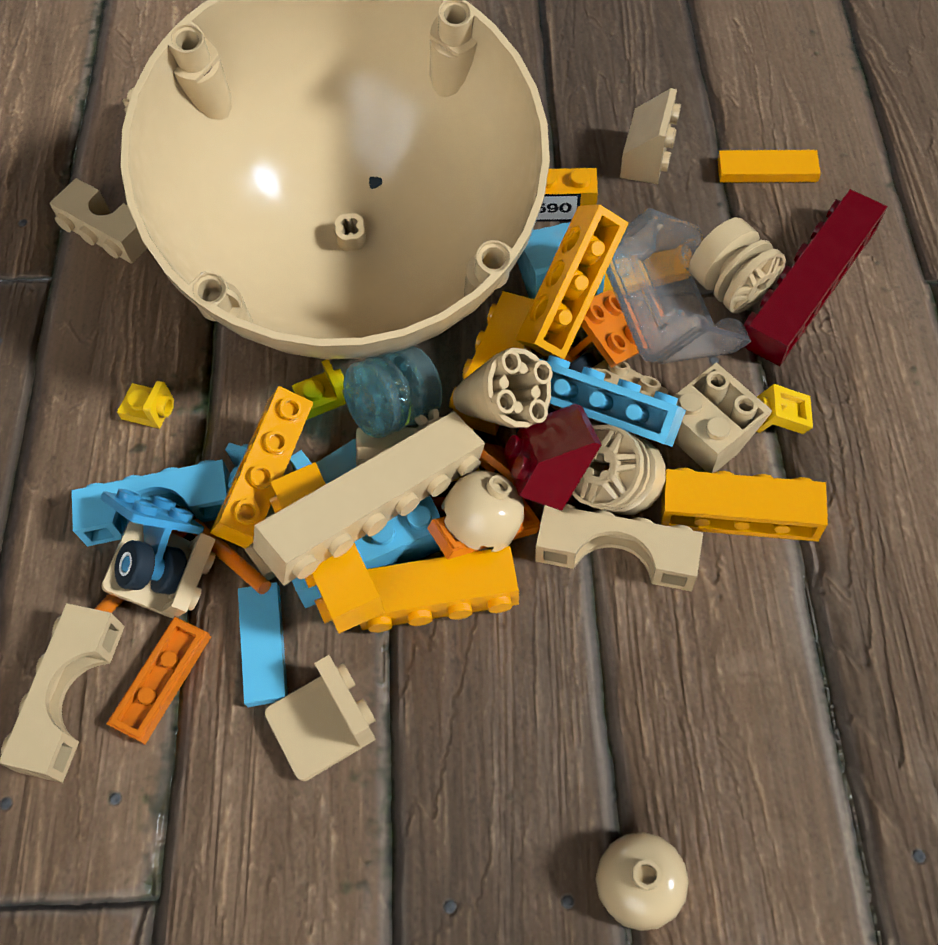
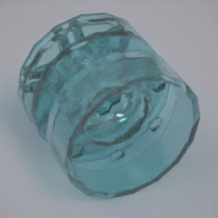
M414 346L402 351L370 357L353 363L345 373L343 385L348 410L355 423L364 433L374 438L386 437L393 432L403 430L406 426L417 424L414 419L416 416L423 415L428 419L429 411L433 409H438L439 411L442 403V385L438 371L431 359L421 349Z

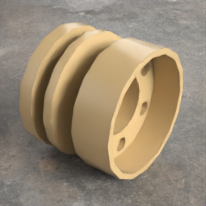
M734 217L724 221L704 238L690 260L688 271L706 290H714L716 299L719 302H723L731 313H740L757 303L772 288L784 270L786 258L778 249H773L769 241L760 240L758 232L742 218Z
M609 424L593 426L602 445L572 495L583 504L618 515H635L648 509L659 498L665 484V463L660 451L648 440L624 429Z

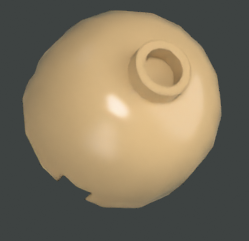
M475 471L461 477L451 488L442 503V510L444 509L446 513L444 519L446 528L458 541L475 550H479L481 546L494 547L491 552H498L506 548L516 536L524 520V501L519 496L517 488L507 478L490 471Z
M645 832L626 834L612 842L600 858L596 874L598 897L601 903L617 922L628 928L639 931L659 929L676 918L686 902L689 881L685 863L675 847L656 835Z

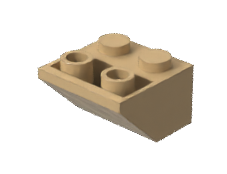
M670 88L635 108L622 155L620 178L658 184L661 171L667 172L671 152L666 150L667 148L673 149L677 129L671 127V125H677L681 104L675 103L677 89Z
M716 362L673 396L678 398L676 405L686 410L674 443L706 472L714 473L740 452L770 416L772 410Z

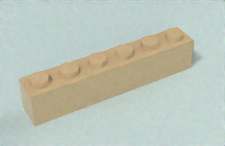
M453 411L254 525L253 549L283 585H286L295 578L304 579L311 575L324 560L331 556L339 557L345 554L358 539L365 535L373 536L377 534L392 518L399 514L401 516L409 514L426 497L440 495L455 479L475 472L481 464L479 459L485 442Z

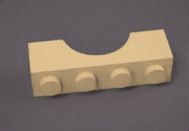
M566 504L562 511L545 505L536 543L535 562L574 569L585 555L594 550L619 548L632 553L641 560L649 573L652 584L692 592L698 574L703 532L693 531L692 528L685 525H673L670 527L654 524L651 520L641 517L633 519L616 517L612 513L603 510L594 512L578 510L569 504Z
M66 603L62 615L56 619L53 625L52 638L48 648L37 662L36 676L30 690L23 696L20 702L19 716L13 730L7 735L2 744L1 765L17 773L60 783L64 782L79 741L67 731L62 718L63 700L71 684L81 674L96 666L111 663L125 627L112 613Z

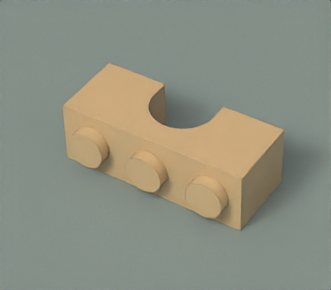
M77 178L49 203L56 214L55 221L62 229L79 234L90 245L97 244L114 258L121 257L132 264L147 249L128 205L123 203L111 213L100 191Z

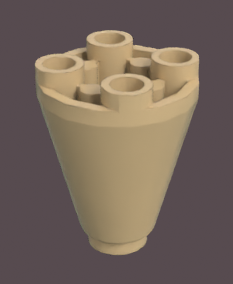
M506 349L490 358L456 387L453 393V403L459 412L467 416L510 428H527L536 423H541L547 418L551 400L552 368L548 362L540 360L535 354L526 349Z

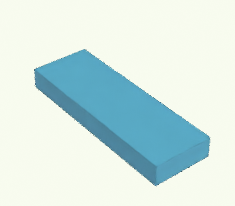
M277 582L271 583L270 589L262 595L251 586L238 588L244 704L247 707L275 703L288 695L280 587Z

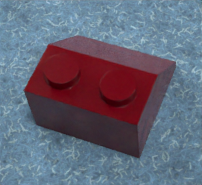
M578 404L548 413L547 418L541 423H536L527 428H520L516 435H512L509 438L505 447V457L519 496L562 511L602 444L583 407Z

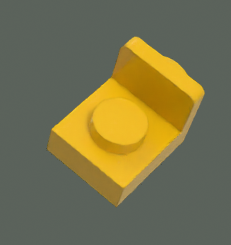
M329 360L321 361L324 368L323 373L292 385L295 394L314 402L306 420L346 404L342 391L348 388L346 380L340 368L333 370Z
M157 380L153 388L132 383L117 413L122 420L160 429L165 418L173 410L174 398L165 382Z
M773 384L757 396L772 412L756 432L761 433L771 425L805 434L813 428L810 396Z

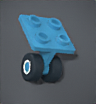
M118 489L117 494L103 491L102 501L129 521L143 524L144 542L130 540L118 552L114 570L117 584L124 589L141 590L151 580L152 591L161 594H174L186 568L187 559L185 553L180 548L167 546L171 531L177 530L200 534L203 533L204 526L193 520V513L176 508V502L161 496H154L152 501L141 499L142 495L126 489Z

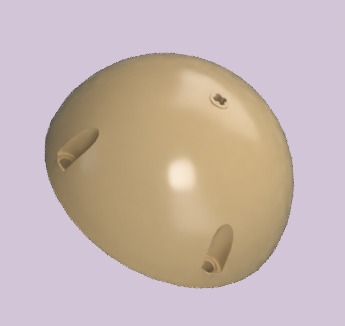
M207 0L184 17L167 34L148 59L131 93L123 123L120 168L127 205L142 241L172 284L198 307L200 313L206 319L217 321L245 339L288 354L325 360L365 359L402 351L438 336L474 312L495 289L501 288L507 282L511 269L528 244L544 200L550 163L548 124L538 88L520 54L498 27L466 0ZM371 176L381 178L382 185L371 189L369 178Z

